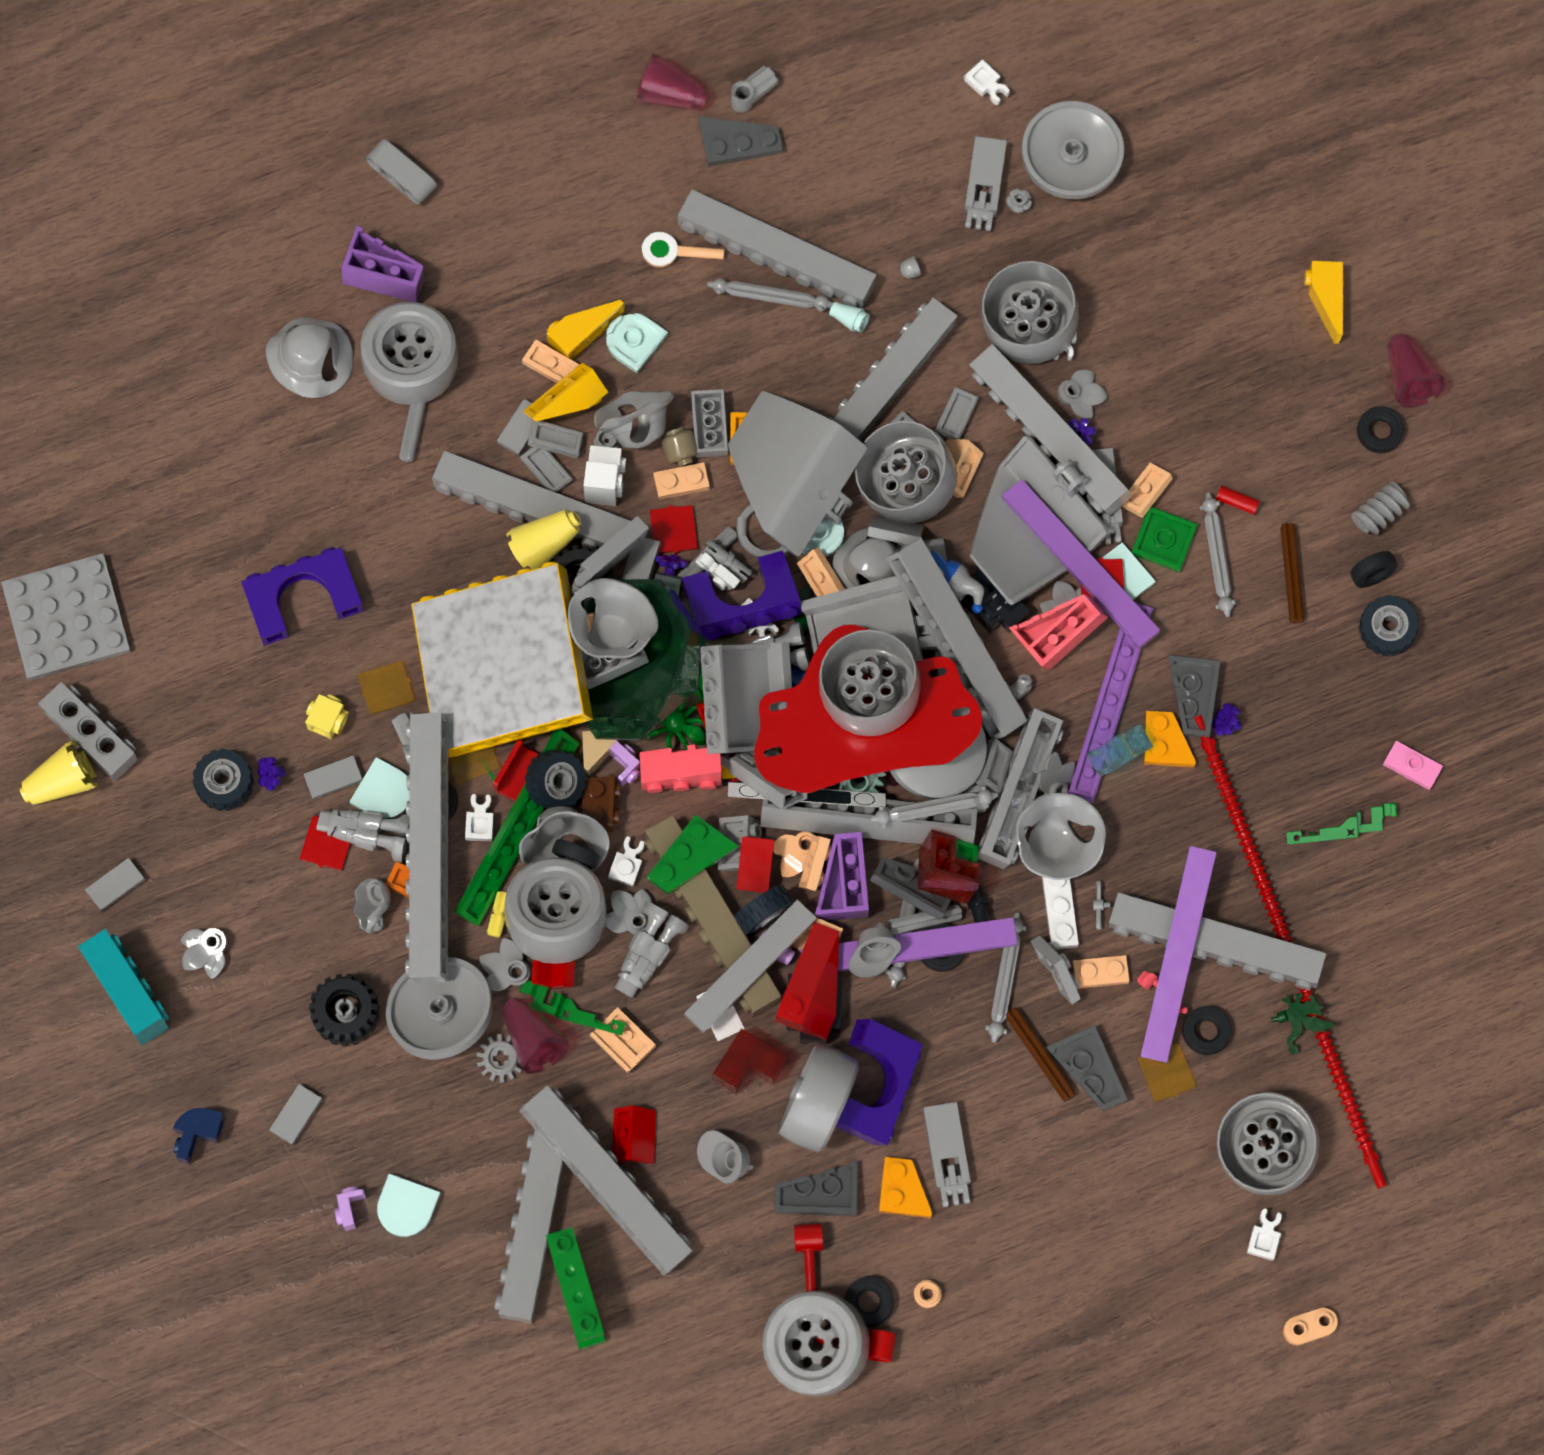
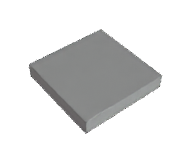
M873 515L867 535L868 537L908 544L922 537L924 526L901 524Z

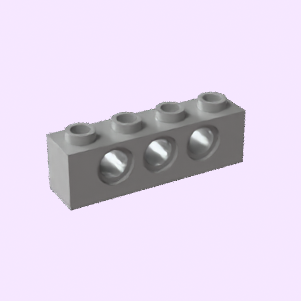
M60 682L38 705L71 740L76 741L77 746L116 782L138 761L134 753L137 749L128 739L125 738L122 741L116 735L118 730L108 720L103 723L97 717L100 715L97 709L90 703L85 705L79 699L81 694L72 685L67 688ZM78 708L75 716H65L68 709ZM94 725L97 727L93 734H84L87 726ZM108 743L115 744L111 752H102L104 745Z

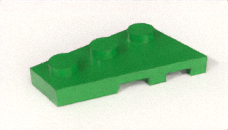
M695 814L648 874L647 880L669 895L695 878L697 874L706 868L716 864L718 860L727 854L737 850L738 845Z

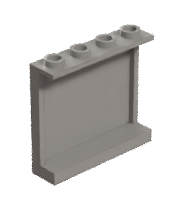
M896 576L800 601L802 612L807 618L814 653L823 638L833 629L842 625H858L869 630L884 631L897 637L907 646L915 661L923 660L912 604Z
M789 642L700 647L707 754L754 751L760 732V700L770 692L792 688ZM773 703L769 706V709L771 711L787 708V703ZM775 747V748H771V749H767V750H778V749H782V748H780V747Z

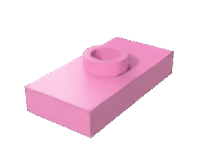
M1398 741L1394 743L1383 763L1385 767L1428 790L1431 789L1443 767L1441 764Z

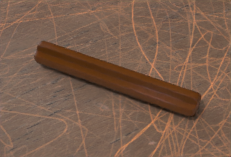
M1284 523L1281 526L1289 620L1292 624H1299L1305 618L1296 527L1294 523Z
M1016 1007L1008 1011L1006 1019L1064 1102L1072 1099L1076 1091L1020 1010Z

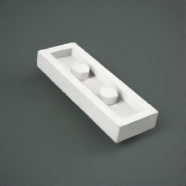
M1042 877L1050 942L1053 943L1056 949L1078 947L1070 879L1053 880Z

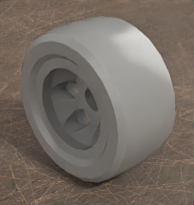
M1036 261L1019 262L999 271L990 280L985 289L981 304L982 324L990 343L1005 358L1024 364L1042 363L1058 356L1071 344L1079 323V303L1073 286L1057 268ZM1048 304L1054 309L1046 311L1044 307ZM1011 311L1016 313L1015 317L1012 319L1007 318L1008 314ZM1040 321L1047 322V326L1044 328H1039L1037 324ZM1021 325L1028 326L1025 332L1019 331L1018 328Z
M401 302L387 306L373 316L362 334L360 353L364 373L375 391L387 400L404 405L431 401L450 386L456 375L459 350L454 330L446 317L433 307L417 302ZM405 336L407 339L400 343L397 341V338ZM421 336L426 339L424 343L416 342V339ZM392 350L395 352V355L389 357L386 352ZM432 352L430 358L424 357L426 353Z
M897 421L877 429L863 443L867 450L855 467L856 482L862 497L875 512L890 521L901 524H915L932 518L945 508L956 488L958 473L956 461L949 446L935 431L916 422ZM915 455L923 456L919 461L914 460ZM927 470V477L921 479L919 477L920 472ZM891 482H896L894 490H889ZM909 485L915 486L912 493L906 492Z
M860 630L847 634L837 640L825 654L818 677L819 693L827 713L844 730L862 736L883 735L903 725L913 714L918 704L921 689L920 672L910 650L897 637L878 630ZM886 670L891 676L885 677L882 675V672ZM867 676H873L872 679L868 677V680H864ZM849 687L857 689L854 694H848L847 690ZM883 688H890L891 693L885 696L881 694V690ZM865 697L873 698V702L870 704L863 702Z
M552 857L530 863L514 876L506 891L504 915L507 930L519 950L534 960L543 963L560 964L581 958L598 943L605 927L607 907L603 888L597 876L589 868L577 861ZM566 893L570 895V898L564 900L560 896ZM543 894H547L550 896V898L548 900H542L540 899V896ZM579 908L576 914L571 913L572 909ZM539 910L540 914L536 916L531 911Z
M816 1043L801 1075L798 1076L789 1096L790 1101L777 1134L797 1146L815 1152L822 1151L833 1133L859 1069L858 1060L838 1049Z
M1260 1092L1238 1100L1228 1109L1217 1130L1216 1148L1218 1159L1224 1172L1235 1184L1257 1195L1273 1196L1289 1192L1307 1180L1319 1158L1320 1137L1318 1127L1312 1115L1302 1104L1281 1093ZM1270 1118H1275L1278 1121L1275 1129H1270L1267 1126V1121ZM1251 1124L1258 1126V1132L1255 1135H1251L1247 1131ZM1286 1132H1290L1293 1135V1140L1290 1143H1285L1282 1140V1136ZM1268 1136L1269 1139L1274 1138L1275 1144H1271L1273 1148L1270 1150L1260 1146V1141H1263L1262 1138ZM1246 1144H1251L1254 1147V1151L1250 1155H1246L1243 1152V1147ZM1281 1152L1288 1154L1289 1159L1285 1163L1278 1161V1155ZM1261 1158H1266L1269 1161L1266 1169H1261L1258 1166V1161Z
M808 1291L796 1294L776 1307L764 1329L762 1345L766 1363L772 1374L781 1384L791 1391L804 1396L821 1397L833 1395L846 1389L858 1378L869 1356L870 1340L863 1317L852 1304L830 1292ZM824 1320H829L831 1323V1329L828 1331L822 1329ZM804 1321L811 1323V1329L807 1332H804L801 1327ZM817 1337L820 1340H824L822 1350H815L814 1344H817L814 1342ZM837 1337H839L840 1341L838 1349L834 1348L833 1341ZM795 1339H799L802 1343L799 1350L792 1348V1342ZM830 1356L832 1362L825 1367L823 1359ZM805 1357L812 1359V1366L809 1368L803 1366V1359Z

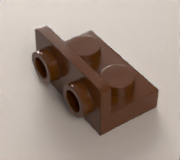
M610 774L609 778L586 777V786L582 796V814L595 819L603 826L606 832H613L614 824H619V808H614L615 798H620V782H615V774Z

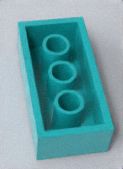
M104 929L78 946L141 1046L169 1029L165 1022L169 1019L168 1015L158 1000L152 1002L151 999L155 995L143 977L139 980L137 979L141 973L129 955L125 958L123 957L127 952L115 933L109 935L107 930Z

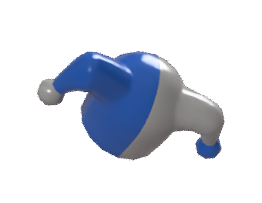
M930 550L937 566L942 569L944 578L950 588L956 593L958 602L960 603L966 595H971L974 598L972 611L974 613H981L983 610L981 603L985 591L983 585L970 576L968 569L962 563L955 560H945L938 552Z

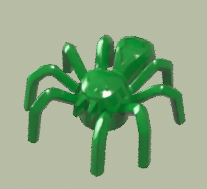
M683 690L679 692L681 699L678 710H676L671 697L666 692H662L661 698L666 699L671 710L665 709L666 714H661L664 720L653 715H645L642 718L643 723L647 722V720H652L665 725V727L648 732L645 736L646 741H649L652 736L668 731L669 733L666 737L667 748H672L671 739L673 735H677L683 743L685 750H688L687 745L689 743L683 736V732L692 743L698 746L706 744V736L700 726L687 725L688 723H700L703 725L701 718H687L689 714L697 709L696 704L691 705L683 713L686 695Z

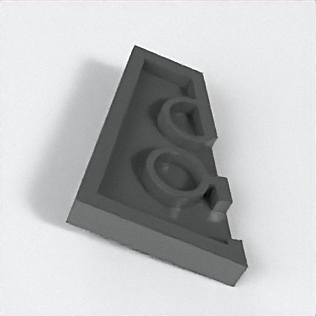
M698 116L708 167L783 154L778 126Z
M1168 655L1184 736L1210 738L1221 661ZM1202 715L1205 730L1199 729L1194 719L1195 717Z
M883 857L870 879L871 882L938 920L944 915L960 880L951 878L950 881L938 878V873L928 871L927 874L915 871L911 865Z
M1096 1026L1046 1047L1103 1112L1128 1101Z
M858 1161L848 1163L847 1166L840 1168H830L824 1170L823 1173L809 1177L806 1175L775 1184L774 1214L856 1216Z

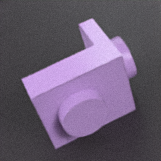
M616 741L609 748L610 756L625 768L618 777V782L623 787L627 782L629 784L633 783L640 775V761L634 757L636 753L627 744L622 746Z
M354 1186L342 1190V1194L336 1195L339 1208L334 1209L337 1224H343L345 1231L356 1229L351 1202L366 1198L364 1189L358 1190V1187Z

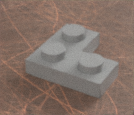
M1041 936L1031 940L1039 961L1051 972L1059 992L1071 1004L1080 1000L1081 998L1077 991L1079 984L1073 974H1070L1068 971L1071 965L1063 953L1059 955L1053 943H1047Z

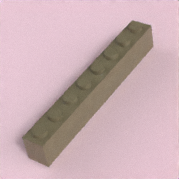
M672 815L645 830L646 840L643 841L644 845L651 855L655 853L660 860L681 834L682 830ZM703 870L695 878L675 890L673 894L677 900L682 898L687 906L683 908L690 922L696 921L700 928L697 933L704 945L709 943L713 950L711 957L718 968L722 966L726 972L751 945L707 871ZM765 972L738 999V1002L745 1013L750 1012L754 1018L780 1003L781 995L768 973Z

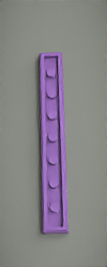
M1020 480L1002 494V499L1139 649L1160 633V629L1023 480Z
M1136 603L1151 618L1153 608ZM1121 628L1116 638L1068 794L1079 796L1090 803L1094 802L1141 650Z
M1190 846L1141 1057L1165 1063L1168 1062L1217 852Z
M1014 917L893 935L900 942L901 949L891 964L1018 946ZM858 940L839 943L838 972L849 971L848 963L857 949Z

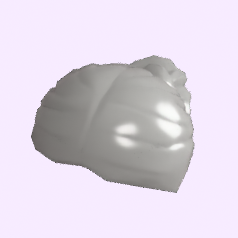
M370 878L361 882L355 890L356 903L353 912L358 917L360 929L373 934L380 931L384 926L383 913L389 908L391 893L385 882L376 878Z

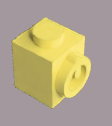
M319 694L316 701L312 700L306 712L308 718L305 723L308 730L332 740L334 734L339 735L342 732L349 712L344 709L343 704H341L342 701L332 695L325 697Z

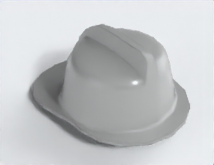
M879 922L875 927L865 929L860 933L857 949L848 963L849 970L854 975L866 978L877 976L889 967L895 956L899 953L901 949L900 942L893 937L891 931L886 929L883 922Z
M715 1130L707 1131L701 1136L697 1147V1155L701 1167L721 1182L726 1184L733 1183L737 1178L742 1177L747 1170L754 1168V1165L750 1162L749 1151L744 1144L736 1142Z

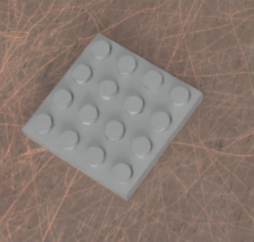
M103 553L1 582L28 681L131 653Z

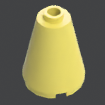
M564 509L514 527L506 533V537L511 536L512 540L508 544L523 568L529 566L534 570L541 568V565L551 562L580 532L582 522L575 511L570 512L568 509Z
M71 740L65 743L21 782L22 788H20V793L27 803L31 802L33 805L92 790L98 786V782L92 781L96 774L83 750L78 752L74 748V746L78 745L76 741Z

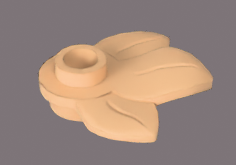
M803 831L796 836L786 834L774 841L773 853L782 857L780 865L782 877H794L803 871L809 849L802 848L801 844L804 841L811 843L812 836H816L814 833Z

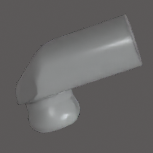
M1020 675L1018 677L1019 680L1010 686V691L1015 700L1021 699L1030 692L1032 678L1029 675Z

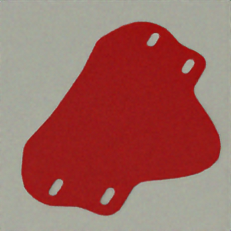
M842 625L833 629L823 638L810 661L802 681L793 688L770 692L760 700V732L754 749L755 763L759 772L767 781L778 787L801 793H812L846 780L901 768L944 765L951 762L970 747L980 734L982 726L980 707L978 702L963 686L955 663L947 657L939 656L916 661L920 672L921 684L918 704L913 714L903 725L894 731L877 736L856 735L844 730L833 721L823 705L819 693L818 677L820 667L828 649L837 640L847 634L869 629L858 625ZM946 669L945 675L930 677L928 675L930 670ZM886 670L882 672V675L885 677L891 676ZM867 676L864 680H868V677L872 679L873 676ZM849 687L847 693L854 694L857 689ZM883 688L881 690V694L885 696L891 693L890 688ZM865 697L863 702L870 704L873 702V698ZM773 703H787V708L777 711L769 709V706ZM964 707L970 709V713L958 717L952 715V711ZM782 748V753L770 757L764 755V751L767 749Z

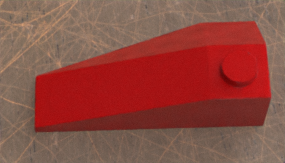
M815 922L813 923L776 1014L777 1023L827 1041L836 1017L839 931Z

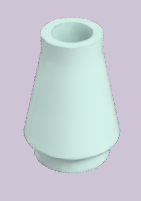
M834 302L829 312L830 316L837 319L852 332L858 331L860 333L866 328L870 317L863 308Z

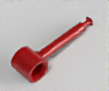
M822 1224L794 1225L795 1252H804L806 1292L817 1291L815 1252L823 1251Z
M869 1330L870 1347L868 1360L892 1363L896 1334L881 1330ZM818 1337L814 1340L816 1343L824 1344V1340H820ZM839 1337L833 1340L835 1346H839L840 1342Z

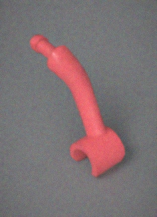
M1143 971L1138 977L1137 982L1143 988L1149 990L1152 985L1157 988L1158 977L1153 973ZM1181 1004L1179 1013H1186L1187 1008Z

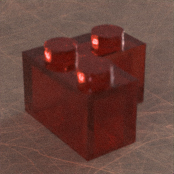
M931 829L919 848L918 889L968 904L980 886L981 864L956 857V837Z
M741 1028L713 1072V1080L735 1094L749 1072L773 1085L787 1064L788 1056Z

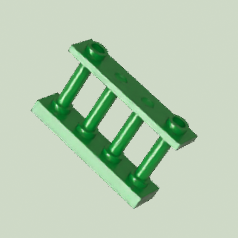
M573 1228L546 1235L579 1350L605 1343L604 1331Z

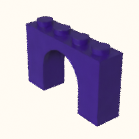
M335 547L327 548L320 555L314 557L304 556L297 559L294 564L288 566L284 564L273 567L270 572L262 575L261 573L251 574L246 577V580L241 581L264 646L289 638L279 610V602L285 589L295 582L309 580L321 584L328 591L339 620L364 612L341 547L337 549Z
M783 550L758 557L759 572L765 589L756 601L747 605L733 606L718 599L714 593L707 571L682 578L684 594L700 642L715 640L724 635L740 633L746 629L766 626L769 623L791 619L802 614L800 598Z
M857 1019L848 1045L873 1056L880 1063L884 1073V1088L877 1101L870 1106H866L848 1097L835 1127L873 1145H888L894 1135L897 1117L903 1109L906 1091L911 1086V1077L915 1065L920 1060V1051L923 1044L872 1019Z

